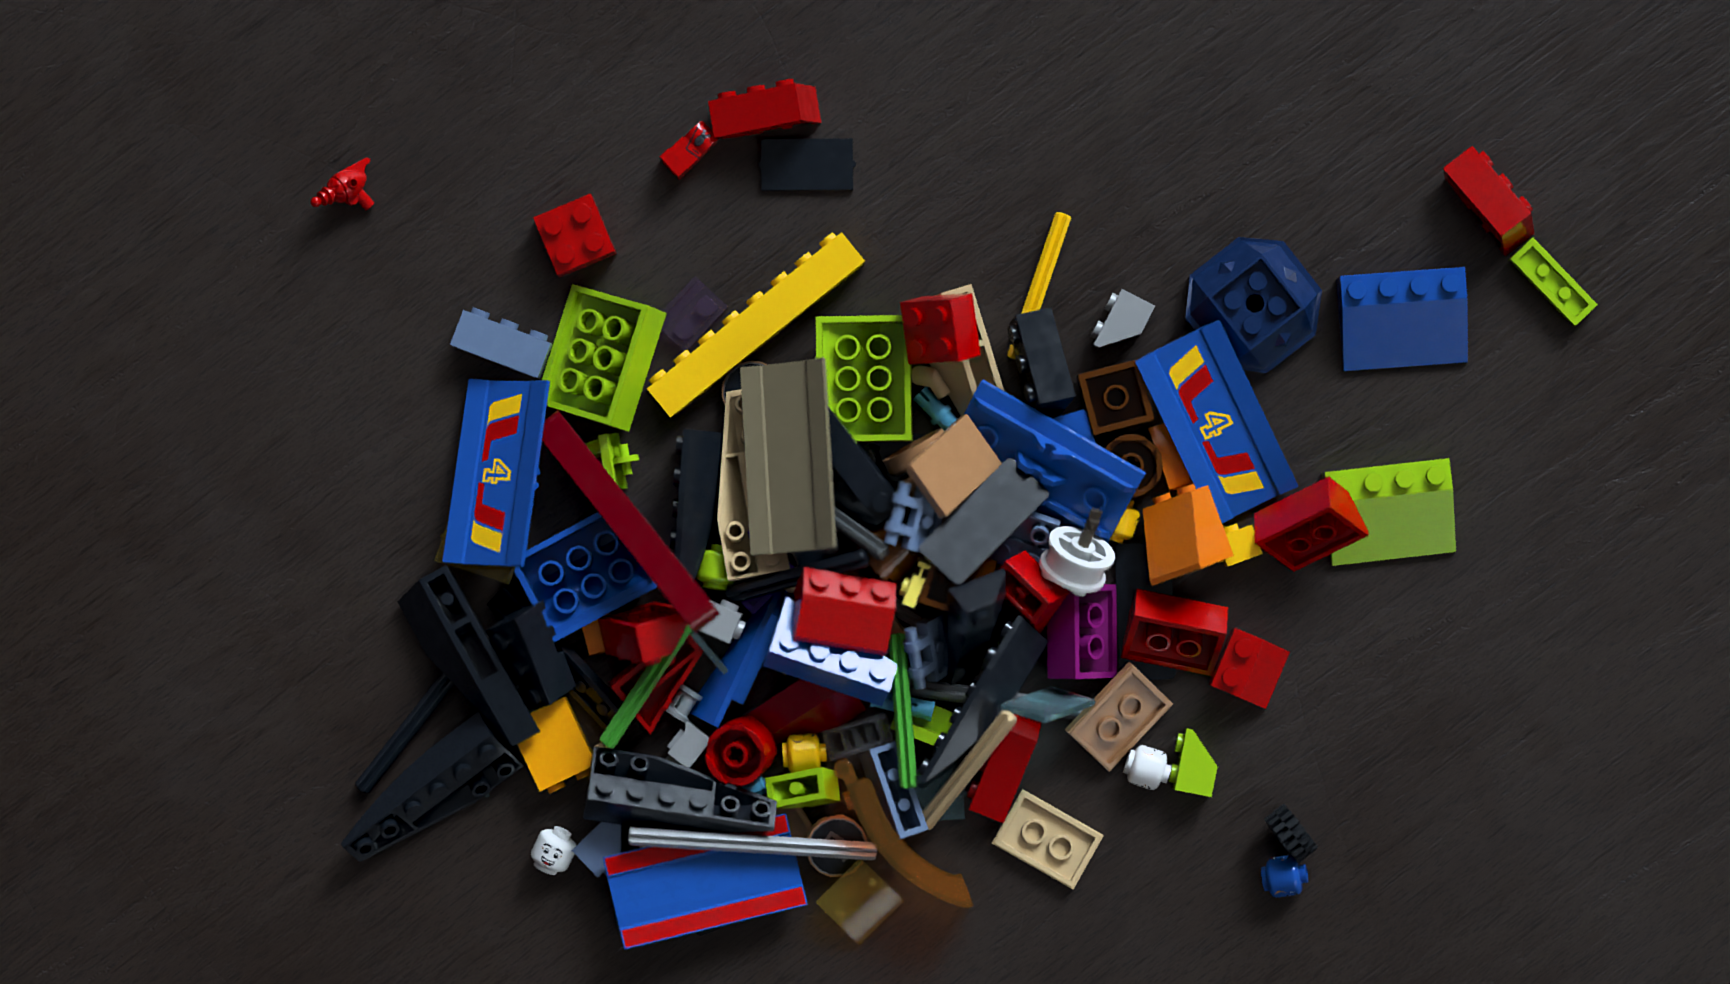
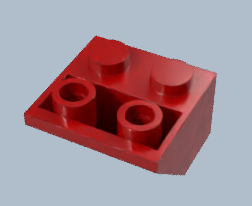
M1025 550L1007 559L1000 568L1006 571V596L1003 606L1016 618L1018 615L1023 617L1033 628L1041 633L1069 592L1055 582L1045 579L1041 574L1042 570L1039 563Z

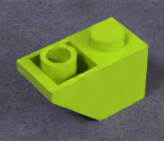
M1184 728V733H1178L1175 751L1180 753L1178 763L1171 765L1169 782L1174 783V790L1212 797L1218 766L1193 729Z

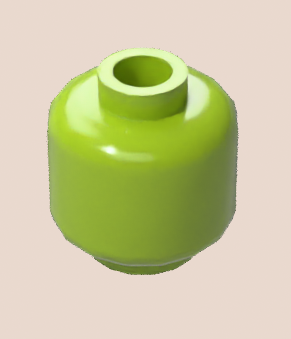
M712 544L711 550H705L696 576L697 580L703 583V588L726 591L729 585L736 583V581H728L722 545Z

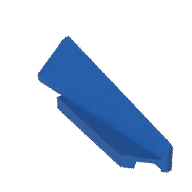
M784 590L776 592L754 615L750 616L740 639L733 641L698 693L703 698L701 701L696 702L690 714L719 728L732 700L742 705L744 704L765 660L779 612L786 597L793 600V594Z

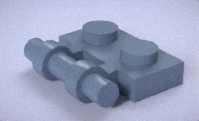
M900 481L897 493H893L891 500L894 505L890 520H886L884 530L887 532L884 543L896 546L898 535L901 534L904 536L900 548L919 553L920 545L941 525L942 518H939L917 486L914 498L909 497L912 484ZM907 506L911 509L907 524L903 525L902 520Z
M933 612L917 622V629L916 627L904 629L905 640L903 641L904 651L908 653L910 662L908 674L909 678L913 679L914 689L916 690L926 688V681L938 682L947 676L948 631L944 612Z

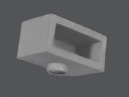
M724 599L721 600L720 604L711 601L720 615L700 631L729 644L732 643L733 638L739 640L746 625V622L741 620L744 614L737 612L739 606Z

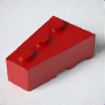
M691 633L635 716L650 735L660 717L672 702L671 700L676 692L683 685L704 652ZM641 662L631 663L609 681L611 688L623 702L647 667Z

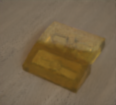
M860 859L816 900V903L859 945L904 902L864 860Z

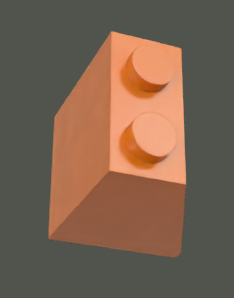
M1191 484L1177 489L1178 496L1171 498L1170 492L1152 499L1154 505L1143 509L1149 578L1152 586L1234 556L1208 485L1196 489L1195 485Z

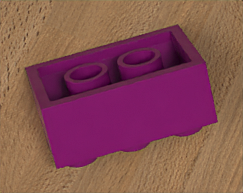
M1104 584L1099 591L1087 593L1085 596L1075 595L1069 589H1066L1069 594L1047 623L1048 679L1114 678L1117 675L1116 584Z

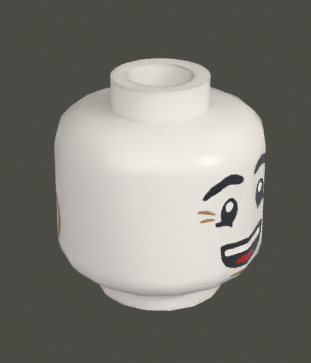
M1140 745L1136 750L1131 749L1129 751L1123 773L1127 774L1129 783L1149 790H1155L1160 782L1167 783L1172 766L1166 764L1167 755L1165 752Z
M555 826L554 829L542 830L531 850V857L535 861L534 866L550 875L566 871L575 854L572 850L576 847V843L570 838L572 834L559 826Z

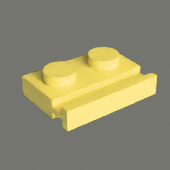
M921 559L917 560V565L920 566L918 573L912 572L911 577H905L898 591V595L903 596L902 604L914 608L925 582V576L922 575L924 569L929 570L931 567L930 563Z

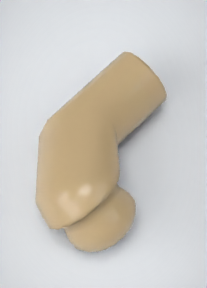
M918 365L912 369V382L919 386L931 388L938 400L951 393L936 368Z

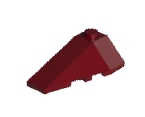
M799 679L743 717H755L770 730L775 744L786 742L788 736L792 734L819 733L841 727L865 711L866 707L858 698Z

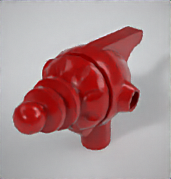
M368 157L334 174L328 180L327 187H323L321 191L317 192V197L311 199V205L313 207L326 206L327 204H333L334 201L354 205L358 202L365 211L368 210L375 203L363 190L367 180L365 167L370 163V159Z

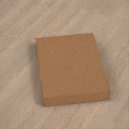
M968 414L960 416L904 468L939 518H943L980 486L1002 463Z
M1128 662L1066 727L1065 731L1110 772L1169 710L1173 703L1132 663Z

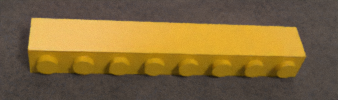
M832 232L819 243L821 246L819 251L814 255H811L809 252L804 254L794 263L797 266L794 271L789 275L784 271L770 282L773 288L764 295L761 291L757 292L746 301V304L749 306L740 314L736 310L722 321L723 328L716 333L712 330L707 332L697 341L700 345L692 353L685 350L673 360L676 365L667 373L662 369L648 380L652 385L647 390L671 419L725 377L737 364L746 360L865 264V260L842 232L837 236Z

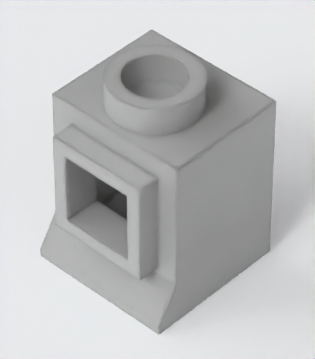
M687 720L685 731L680 729L667 745L670 750L668 752L669 755L665 759L690 768L707 747L710 736Z

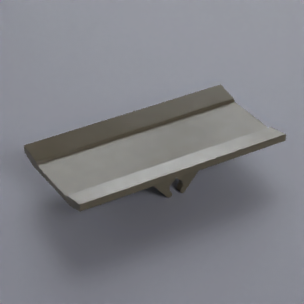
M826 358L740 367L750 555L836 548Z

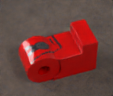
M700 121L659 157L663 164L680 180L719 139L714 138L713 131L703 121Z

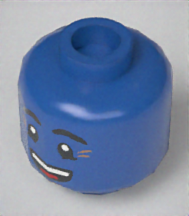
M1292 855L1269 858L1266 866L1261 867L1264 891H1269L1275 898L1299 895L1302 892L1303 883H1308L1306 864H1298Z

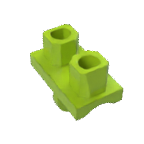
M619 433L598 435V439L586 443V446L596 458H602L603 467L621 489H626L625 475L632 474L631 462L639 461V454L629 455L628 444H620Z

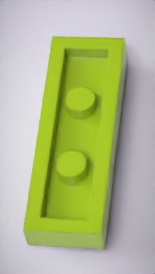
M1533 237L1509 259L1573 327L1598 305Z

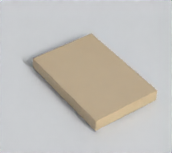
M1022 789L1007 814L1004 823H1002L994 837L992 844L1067 887L1074 889L1104 835Z

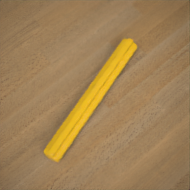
M1056 212L1021 314L1041 309L1071 217L1067 214ZM1011 344L1007 355L1009 358L1016 360L1014 347Z

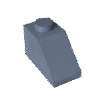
M601 822L572 850L597 877L602 873L606 875L603 857L622 853L623 825Z

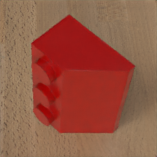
M1329 476L1254 513L1255 544L1293 572L1369 536L1368 529L1349 492Z
M804 567L795 587L793 640L885 655L896 608V583Z
M1136 589L1129 611L1121 658L1212 676L1227 635L1228 607Z
M654 601L598 619L606 655L618 657V660L628 659L631 663L641 662L644 666L661 663V657L671 655L687 627V623L672 605Z

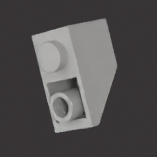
M1121 289L1118 295L1112 293L1105 307V310L1109 311L1105 322L1098 321L1090 336L1095 339L1093 347L1100 349L1139 336L1147 324L1155 305Z

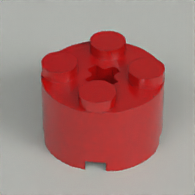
M752 716L737 717L725 723L710 736L707 742V754L705 757L708 769L716 779L725 784L730 783L736 786H744L753 782L767 771L777 754V747L770 730L763 723ZM740 748L743 751V753H738L737 749Z

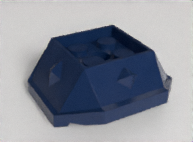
M1238 237L1189 275L1184 319L1194 331L1220 320L1243 370L1266 374L1316 335L1322 289L1284 241ZM1249 296H1257L1261 300L1262 308L1259 312L1253 313L1247 309L1246 299Z

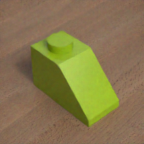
M819 767L765 778L767 798L777 801L776 809L814 807L841 802L837 771Z

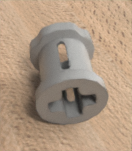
M683 684L665 711L686 723L687 720L689 721L687 716L692 708L703 697Z

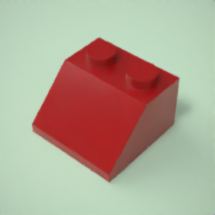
M1232 627L1208 685L1266 709L1290 652L1266 640Z

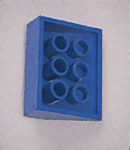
M1465 267L1345 275L1336 278L1343 371L1468 362V310Z
M598 512L526 550L524 567H512L530 602L534 604L541 600L544 601L546 609L542 613L547 626L554 627L556 635L552 637L554 643L657 588L656 584Z

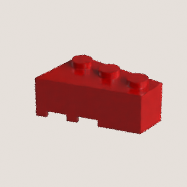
M794 79L776 81V87L765 89V85L747 87V93L736 95V91L717 94L718 99L708 101L714 138L730 139L760 134L763 131L777 128L789 129L792 128V125L806 122L812 123V125L821 123L816 87L794 83Z
M1471 146L1443 168L1444 177L1469 210L1472 209L1484 223L1481 225L1487 233L1491 231L1501 243V248L1499 249L1506 256L1535 234L1531 214L1533 208L1523 196L1518 198L1511 190L1513 185L1503 173L1498 175L1492 169L1494 164L1490 157L1484 151L1479 153Z
M1011 710L1008 711L1012 712L1017 718L1016 724L981 766L979 771H982L979 781H972L966 796L971 799L969 810L1004 823L1037 743L1042 721Z

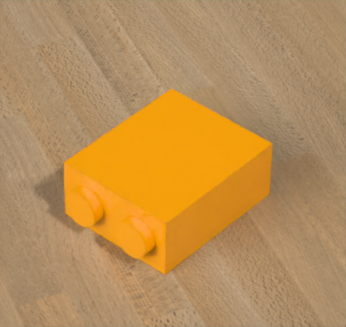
M567 697L560 698L549 706L531 712L541 732L518 744V747L539 791L547 789L549 794L565 787L564 780L574 775L577 781L588 776L593 751Z

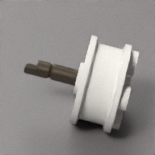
M1091 509L1083 529L1071 526L1054 529L1048 538L1050 548L1042 553L1039 560L1042 570L1041 574L1045 579L1069 589L1078 596H1085L1087 593L1097 592L1102 589L1106 581L1104 571L1109 569L1115 560V554L1111 546L1105 540L1095 535L1103 513L1101 510Z

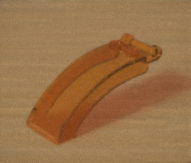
M846 758L837 760L834 766V773L838 778L844 779L847 790L843 791L842 794L849 811L852 809L856 810L864 830L882 856L901 875L925 892L960 907L969 908L974 906L962 874H951L934 866L917 854L903 839L901 840L885 816L871 780L866 778V776L857 778L850 760Z

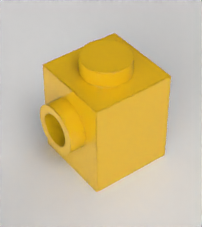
M1236 523L1224 528L1234 556L1218 563L1224 562L1225 567L1263 554L1261 547L1255 544L1253 525L1239 529Z

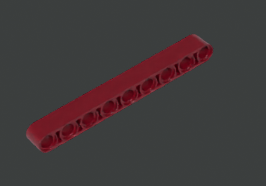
M557 410L545 419L542 436L544 445L691 630L696 634L717 618L720 613L562 414Z

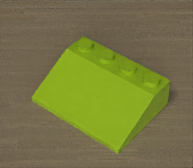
M572 284L542 380L550 381L547 407L629 432L667 313L645 304Z
M902 315L816 316V358H826L828 406L857 442H913L912 364H908Z
M1449 458L1321 473L1322 479L1329 476L1349 492L1369 533V536L1330 554L1332 566L1456 552L1453 484Z

